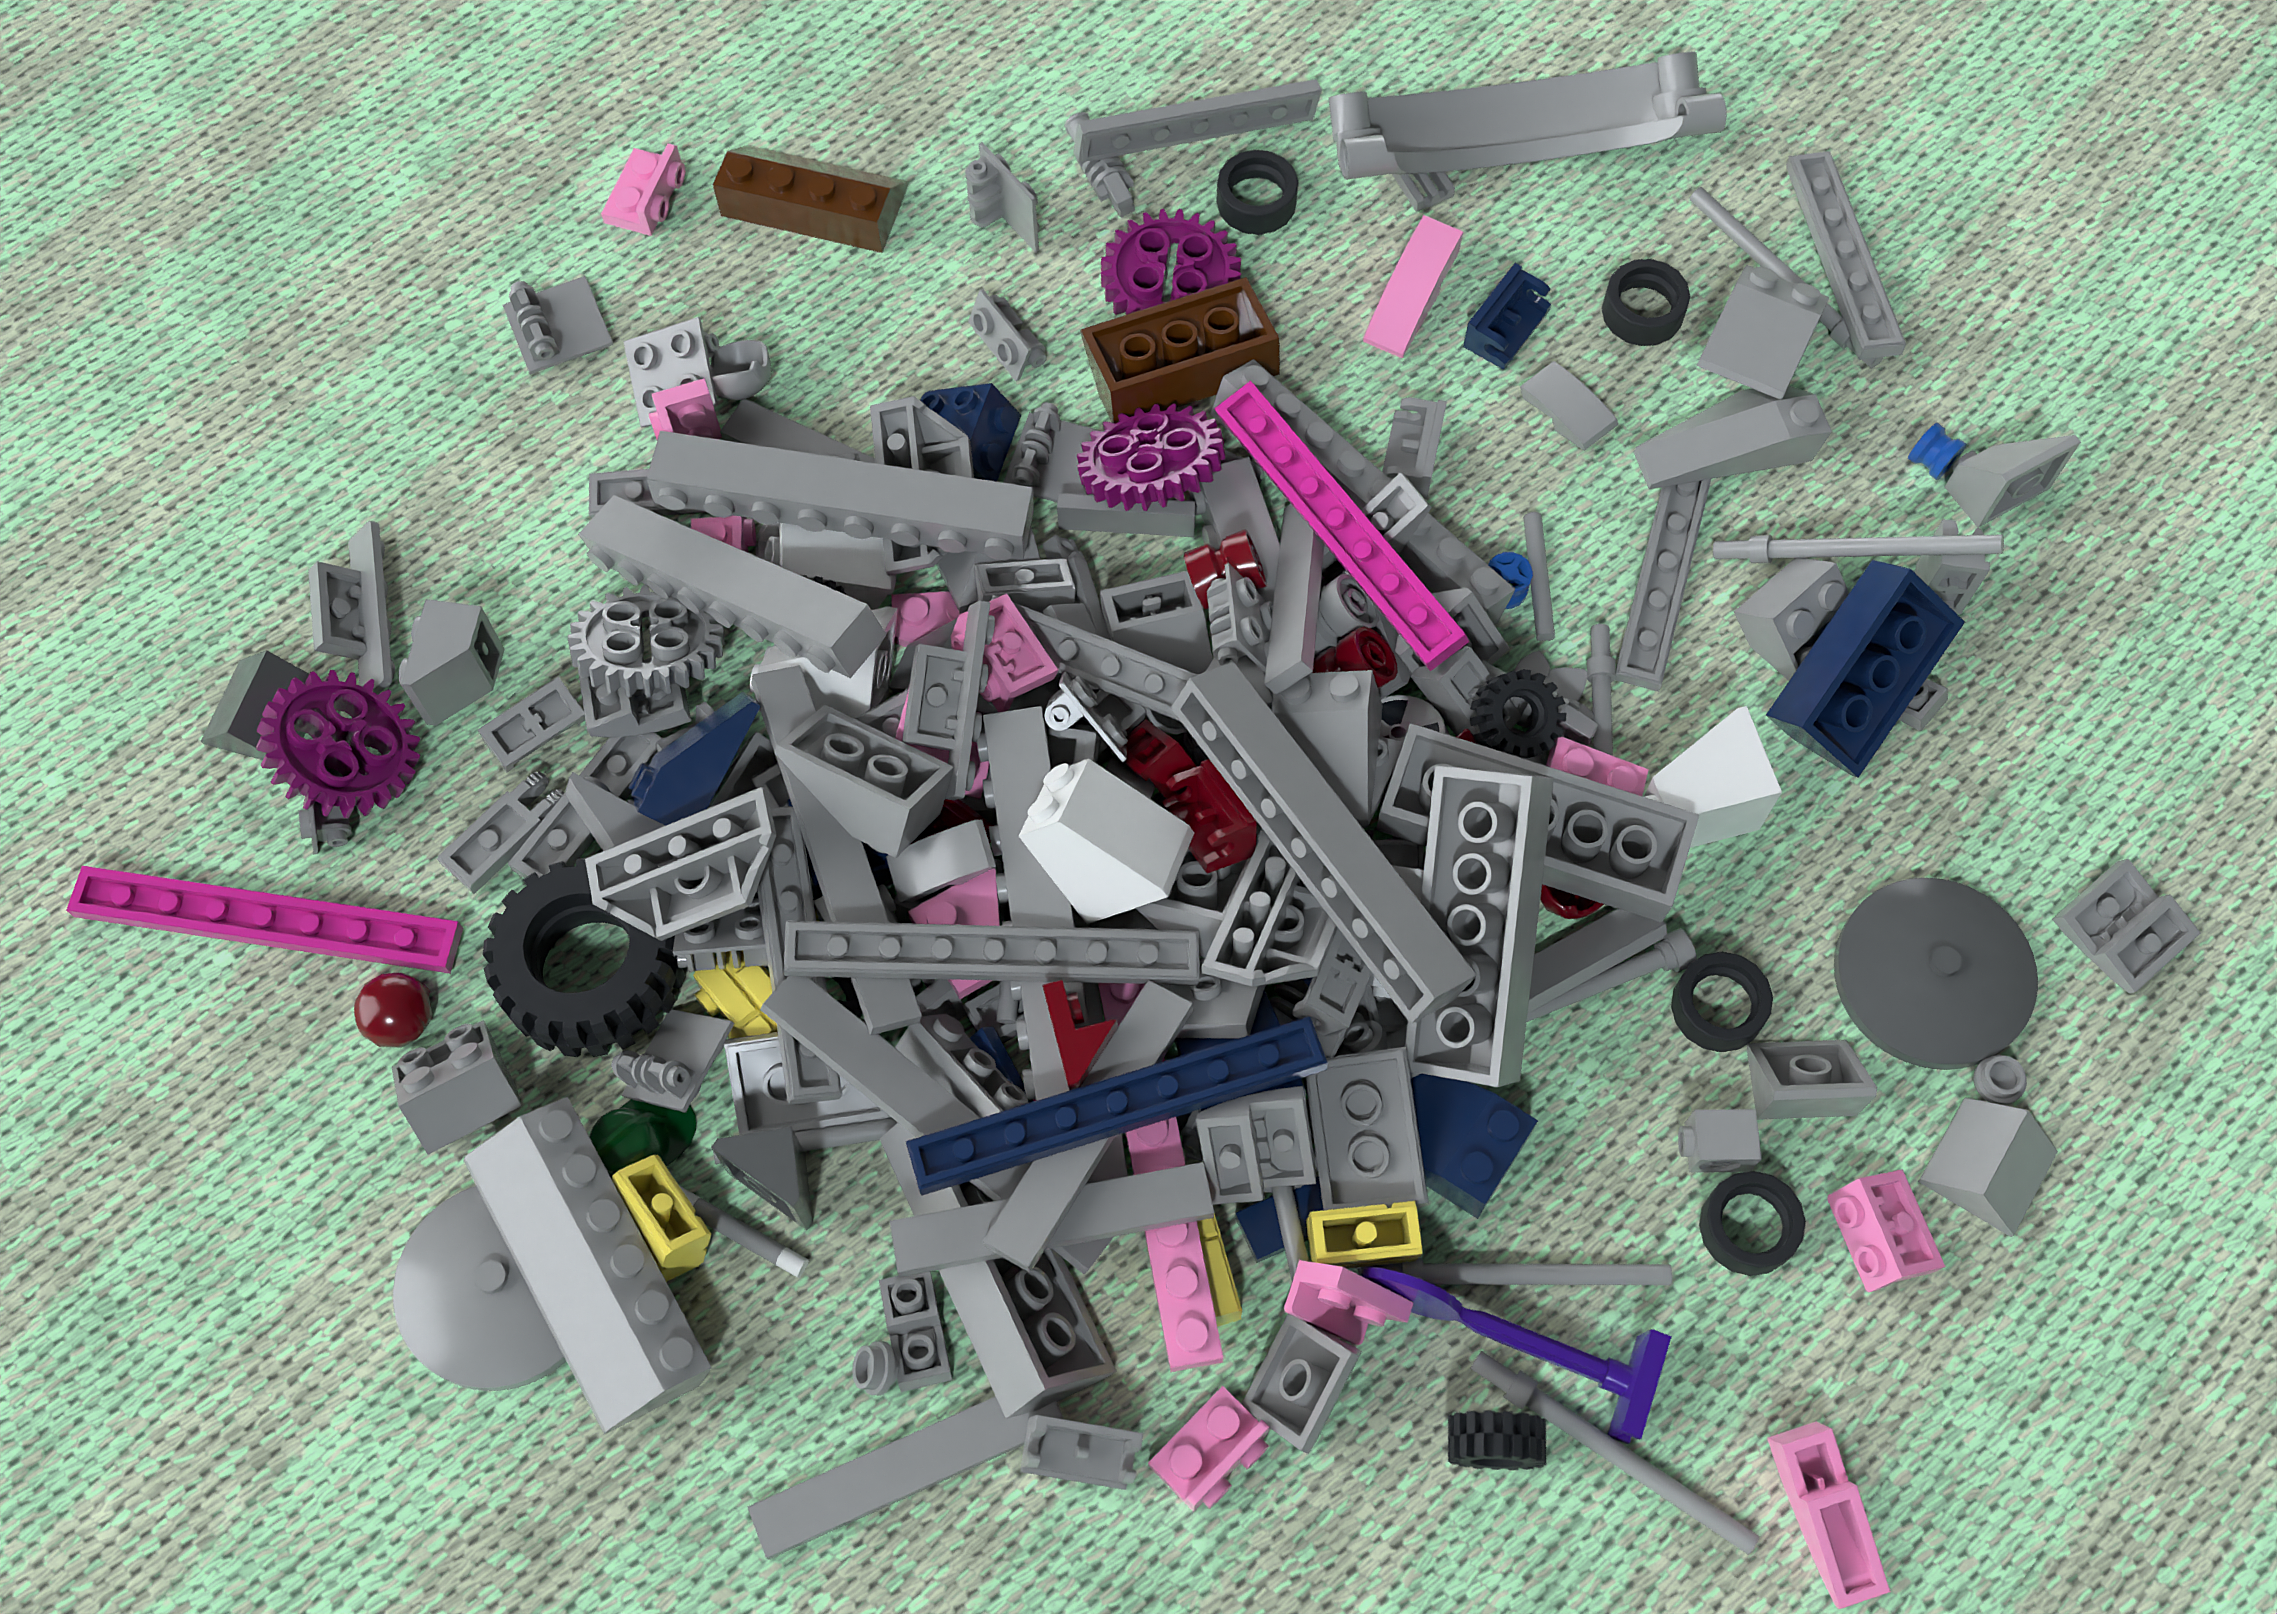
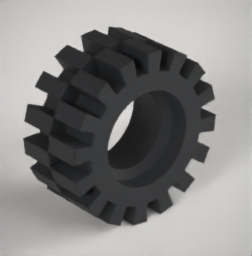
M1526 669L1514 670L1486 681L1488 685L1478 689L1475 694L1480 698L1472 701L1470 710L1477 711V716L1470 718V725H1478L1480 732L1474 734L1477 742L1485 740L1487 742L1485 747L1523 759L1543 754L1542 751L1550 750L1556 744L1553 739L1561 737L1564 729L1558 727V723L1565 722L1567 713H1558V706L1565 704L1563 696L1555 698L1552 694L1558 687L1554 682L1543 683L1546 678L1545 675L1541 673L1531 675V670ZM1511 697L1522 698L1531 707L1533 722L1529 730L1524 734L1512 732L1504 723L1503 707Z
M1485 1410L1483 1413L1467 1411V1414L1459 1412L1449 1415L1448 1462L1460 1467L1473 1466V1469L1491 1468V1470H1519L1518 1468L1529 1470L1534 1469V1467H1544V1465L1546 1466V1419L1538 1415L1530 1416L1529 1413L1513 1414L1512 1411H1503L1502 1413Z

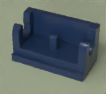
M1514 263L1468 322L1463 347L1505 370L1550 311L1551 304L1544 298L1535 295L1532 290L1546 297L1551 290L1550 287L1542 280L1522 270L1521 265Z

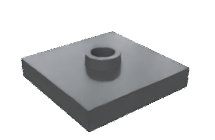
M1199 958L1200 980L1197 985L1161 984V987L1193 1003L1194 1010L1177 1038H1241L1250 1035L1266 984L1248 986L1202 973V964L1205 958Z

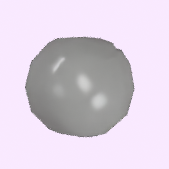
M743 340L720 346L719 350L714 351V355L711 357L712 380L716 395L719 397L744 400L762 391L771 378L772 369L768 349L761 341Z

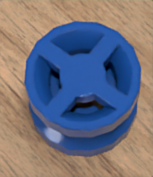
M1937 422L1919 439L1909 453L1908 459L1914 464L1922 463L1929 469V475L1935 480H1939L1958 460L1967 444L1961 439H1952L1947 436L1945 427Z
M1503 552L1495 555L1489 561L1488 566L1508 583H1513L1512 587L1515 588V591L1505 609L1515 608L1526 599L1533 577L1532 566L1526 558L1514 552Z

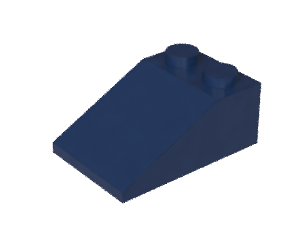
M741 692L655 754L650 765L642 762L629 786V789L633 790L631 795L633 796L632 799L637 812L667 826L706 810L761 706L750 695Z
M1421 1073L1412 1078L1411 1082L1426 1185L1478 1219L1529 1139L1538 1120L1497 1094L1475 1084Z

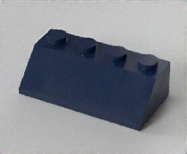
M1872 560L1773 703L1766 716L1793 740L1848 774L1859 778L1965 621L1912 569Z

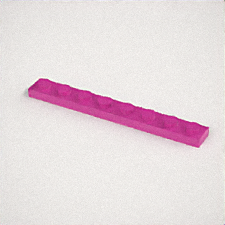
M1251 380L1214 408L1219 418L1429 671H1432L1469 643L1463 630Z
M89 866L81 867L66 909L75 918L451 974L463 932L461 924L453 920Z

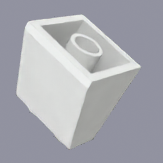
M779 522L772 525L763 524L756 536L757 557L796 574L807 575V578L813 580L815 576L823 577V583L833 580L836 582V587L842 586L845 589L847 596L868 604L871 610L878 609L886 596L891 595L894 591L896 574L888 576L886 573L883 538L869 537L867 539H858L844 532L825 529L813 532L805 530L799 525Z
M884 607L872 610L887 636L851 678L833 670L825 673L816 668L807 658L798 654L794 658L790 657L774 644L766 648L761 664L754 665L750 677V692L754 693L751 684L753 674L800 665L816 711L827 705L854 719L883 703L888 696L898 608Z
M1747 706L1733 711L1653 776L1644 797L1699 814L1690 846L1692 848L1760 830L1782 791Z
M1089 758L1070 766L1068 764H1061L1053 768L1043 779L1044 785L1037 800L1028 810L1029 816L1019 837L1085 923L1090 924L1167 898L1194 835L1191 827Z

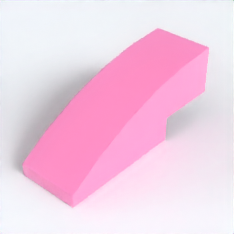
M1423 215L1382 294L1363 337V342L1397 357H1404L1436 301L1443 280L1459 254L1463 231Z
M1813 1422L1768 1437L1767 1440L1785 1492L1812 1558L1835 1606L1842 1609L1889 1593L1890 1589L1856 1484L1848 1481L1832 1428L1819 1422Z

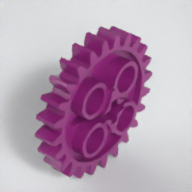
M1160 209L1159 219L1153 220L1145 212L1143 213V224L1138 225L1135 221L1128 220L1127 233L1116 230L1115 243L1107 242L1105 245L1106 256L1101 257V287L1105 288V301L1113 302V313L1115 315L1124 312L1127 315L1165 303L1163 302L1165 279L1168 276L1169 256L1173 243H1178L1170 301L1191 295L1186 292L1194 294L1241 279V258L1236 257V244H1227L1228 232L1226 230L1215 234L1214 220L1207 222L1203 226L1200 225L1199 213H1195L1190 220H1185L1182 209H1178L1174 218H1168L1166 211Z
M1155 404L1151 411L1144 413L1138 407L1135 409V416L1132 417L1122 413L1118 414V423L1103 422L1104 432L1091 431L1092 441L1082 442L1083 452L1077 454L1079 463L1077 469L1086 494H1093L1097 503L1107 500L1108 508H1113L1120 502H1123L1125 511H1129L1136 503H1141L1143 511H1147L1152 502L1158 501L1160 506L1164 508L1167 507L1168 498L1174 497L1181 502L1184 501L1185 491L1189 490L1199 493L1201 492L1199 482L1212 483L1214 481L1212 472L1221 471V460L1226 458L1221 428H1217L1216 420H1208L1205 411L1194 415L1192 406H1188L1181 412H1178L1176 404L1169 406L1166 411H1160L1159 405Z
M330 670L323 682L314 671L310 672L305 684L295 677L291 680L287 690L283 688L277 690L272 700L273 702L268 701L262 716L265 718L261 719L256 731L262 735L257 743L256 750L267 753L261 763V767L266 769L277 768L271 780L272 785L287 782L290 787L285 797L290 799L299 793L304 795L303 809L308 810L315 801L322 803L323 816H328L333 806L340 807L344 818H349L354 806H357L364 816L369 815L374 803L380 808L385 809L392 797L399 798L406 787L405 784H409L416 771L413 768L420 759V754L413 751L420 742V737L409 734L415 721L414 719H400V715L405 708L404 703L390 706L387 701L392 691L388 689L377 695L373 692V679L368 680L363 687L356 685L354 672H350L345 682L339 681L335 670ZM336 711L346 712L352 718H345ZM296 731L309 734L313 740L301 737ZM366 747L376 749L381 755L370 753ZM326 768L337 770L343 777L331 775Z

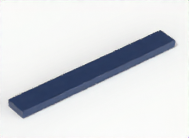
M1309 1016L906 1141L917 1185L921 1196L1322 1072L1327 1070L1328 1063L1312 1019Z

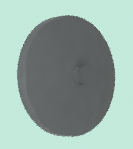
M1912 878L1889 884L1875 891L1848 918L1840 932L1835 948L1834 977L1841 1002L1853 1023L1873 1044L1884 1052L1919 1067L1940 1070L1962 1069L1977 1065L1983 1059L1999 1054L2026 1027L2036 1004L2038 993L2037 967L2030 944L2014 919L1995 901L1971 887L1954 881L1939 878Z

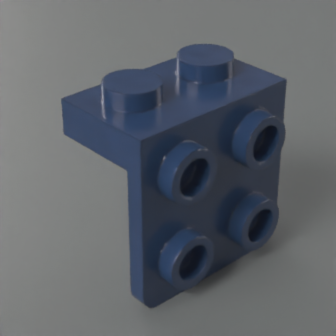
M992 383L931 390L924 393L920 401L966 434L970 439L974 478L997 482L1021 418L1018 410Z

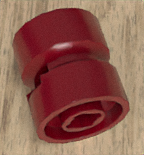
M1246 529L1226 536L1221 541L1220 549H1216L1210 544H1205L1184 552V560L1190 580L1205 610L1209 609L1207 590L1211 586L1212 581L1219 578L1226 579L1225 564L1229 563L1243 578L1248 577L1253 582L1256 590L1267 587L1263 566L1252 538Z
M1363 626L1340 640L1336 647H1331L1315 657L1312 673L1372 670L1379 690L1396 678L1398 667L1394 653L1388 643L1376 631Z

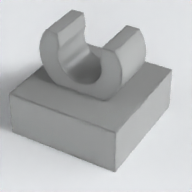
M922 979L926 989L916 996L922 1016L947 1014L958 1021L966 1016L961 999L958 998L947 979H938L936 981L935 979Z

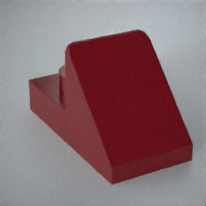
M1063 980L1044 984L1042 987L1069 1089L1073 1090L1081 1087L1118 1029L1117 1020L1113 1019L1076 1029V1024L1085 1022L1077 992L1067 994Z

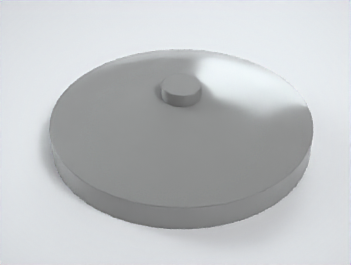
M477 1186L457 1193L430 1212L407 1241L394 1277L393 1306L399 1331L413 1355L430 1371L446 1381L460 1387L480 1391H503L522 1387L544 1378L562 1366L566 1359Z

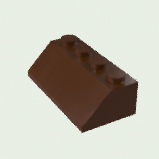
M749 145L726 152L713 183L720 215L723 217L880 253L884 251L909 186L908 181Z
M1247 277L1080 329L1099 397L1111 422L1114 424L1119 422L1118 414L1122 413L1128 417L1135 416V409L1138 407L1144 413L1151 411L1155 404H1158L1160 411H1166L1172 404L1180 407L1215 396L1218 393L1223 376L1253 359L1273 377L1280 375L1279 336Z

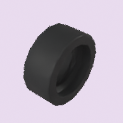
M1255 149L1240 152L1230 158L1221 168L1218 176L1216 204L1220 216L1230 227L1247 234L1262 235L1282 228L1295 213L1298 192V178L1295 169L1284 157L1271 151ZM1246 179H1267L1277 184L1282 190V197L1272 204L1263 206L1248 205L1238 200L1232 194V189L1236 184Z
M1654 259L1630 261L1621 265L1610 277L1601 307L1604 322L1610 331L1624 342L1638 346L1659 345L1670 340L1681 329L1691 298L1689 286L1681 273L1665 262ZM1631 288L1655 290L1663 295L1671 305L1670 313L1661 317L1651 318L1636 315L1620 300L1621 293Z
M1722 951L1704 954L1689 964L1673 989L1671 1009L1676 1025L1688 1040L1703 1049L1727 1052L1739 1050L1756 1038L1771 1016L1773 994L1768 979L1756 964L1741 955ZM1718 975L1728 977L1740 984L1749 995L1751 1001L1750 1014L1746 1021L1736 1028L1726 1029L1714 1026L1704 1020L1695 1009L1692 1000L1694 989L1700 981L1708 976Z
M1757 1171L1735 1173L1719 1183L1702 1206L1699 1222L1703 1244L1714 1260L1731 1272L1748 1276L1770 1273L1786 1263L1802 1243L1806 1225L1802 1204L1790 1186L1773 1175ZM1744 1194L1760 1196L1772 1204L1782 1222L1781 1238L1773 1248L1761 1253L1746 1252L1733 1244L1726 1235L1722 1225L1723 1209L1736 1196Z

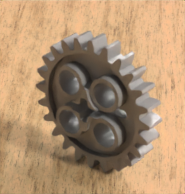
M647 585L641 587L640 593H633L629 588L625 587L621 597L606 593L605 604L591 601V612L579 611V622H572L570 624L571 634L568 635L573 667H578L579 676L581 678L590 677L591 686L593 687L606 683L607 693L610 694L623 687L626 691V697H631L637 689H643L646 697L652 696L654 688H661L666 694H671V685L675 683L684 688H689L690 676L703 680L705 678L704 668L715 669L717 667L716 658L723 657L722 645H725L723 625L717 622L709 613L702 610L699 613H694L672 596L664 599L655 592H650ZM645 617L650 618L652 661L650 663H644L642 619Z

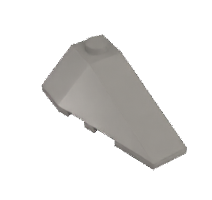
M1788 386L1782 400L1751 388L1728 397L1640 444L1635 448L1634 454L1648 489L1701 481L1708 478L1713 479L1809 462L1814 459L1832 430L1816 394Z
M1258 822L1256 827V847L1264 831ZM1187 849L1169 896L1136 909L1158 930L1199 931V956L1206 958L1251 858L1207 874L1191 851Z

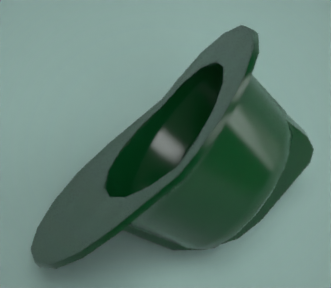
M631 1099L619 1109L611 1110L601 1116L592 1127L589 1138L612 1179V1175L618 1170L652 1155H659L666 1167L679 1158L691 1145L695 1135L696 1115L691 1105H689L686 1112H681Z

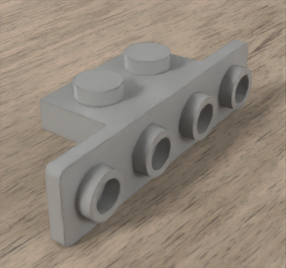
M369 520L349 540L350 569L317 561L308 572L314 651L358 660L360 686L363 687L368 680L373 679V692L378 695L391 684L395 674V665L390 656L391 622L387 619L386 609L388 584L383 574L382 559L385 546L380 538L379 523Z
M979 600L969 606L963 651L918 644L914 649L902 742L949 750L948 764L954 767L945 799L949 800L964 798L965 790H971L975 778V762L969 760L972 742H977L982 726V715L976 712L978 693L984 692L988 680V665L982 664L985 645L991 643L995 627V618L989 615L990 602Z

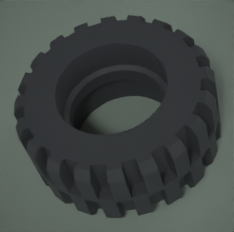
M578 858L576 866L567 867L564 861L549 865L550 872L541 877H538L537 873L534 872L523 879L526 887L519 893L511 890L502 900L506 907L503 914L497 912L493 914L488 928L494 935V938H487L484 940L483 956L489 963L484 968L486 981L494 991L493 997L506 1015L526 1037L531 1036L538 1046L548 1051L554 1050L555 1046H557L564 1056L579 1057L582 1048H587L593 1057L608 1055V1045L618 1043L623 1050L636 1044L632 1035L641 1029H644L649 1035L660 1025L655 1018L656 1014L660 1010L665 1013L671 1011L677 1001L671 992L672 987L681 988L685 976L683 969L678 967L677 956H673L675 936L661 941L593 905L585 862L586 858ZM590 923H608L621 927L627 932L629 948L625 960L618 971L602 985L585 992L563 993L548 988L544 983L543 967L546 957L552 946L570 930Z

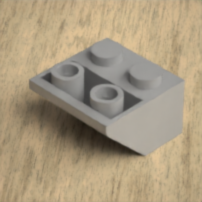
M1794 558L1738 607L1734 613L1749 646L1789 681L1842 605L1849 591L1836 563L1808 558Z
M1188 571L1100 591L1101 609L1110 641L1197 675L1206 672L1213 659L1203 606L1196 595Z
M426 599L421 616H417L413 621L411 631L413 643L409 657L404 658L401 662L399 683L425 723L436 726L493 691L505 649L482 606Z
M484 1020L474 1025L464 1024L451 1030L443 1041L428 1049L420 1047L411 1050L399 1059L398 1064L392 1066L398 1106L427 1155L522 1106L517 1087Z

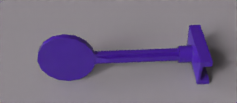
M1370 1267L1363 1269L1362 1277L1413 1302L1412 1313L1437 1320L1458 1321L1479 1335L1598 1382L1599 1388L1619 1395L1607 1435L1625 1444L1630 1443L1631 1437L1638 1440L1642 1438L1672 1336L1650 1329L1636 1337L1628 1365L1612 1358L1603 1360L1487 1312L1466 1309L1456 1297L1422 1279L1384 1268Z

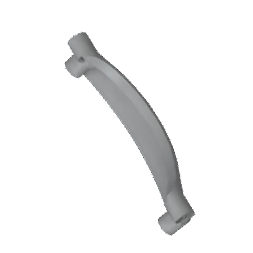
M1697 52L1665 55L1659 57L1658 62L1501 85L1367 98V92L1345 93L1329 97L1333 142L1336 143L1338 164L1346 180L1386 174L1406 175L1470 170L1611 151L1680 137L1720 133L1724 130L1727 119L1726 104L1721 93L1706 94V87L1699 86Z

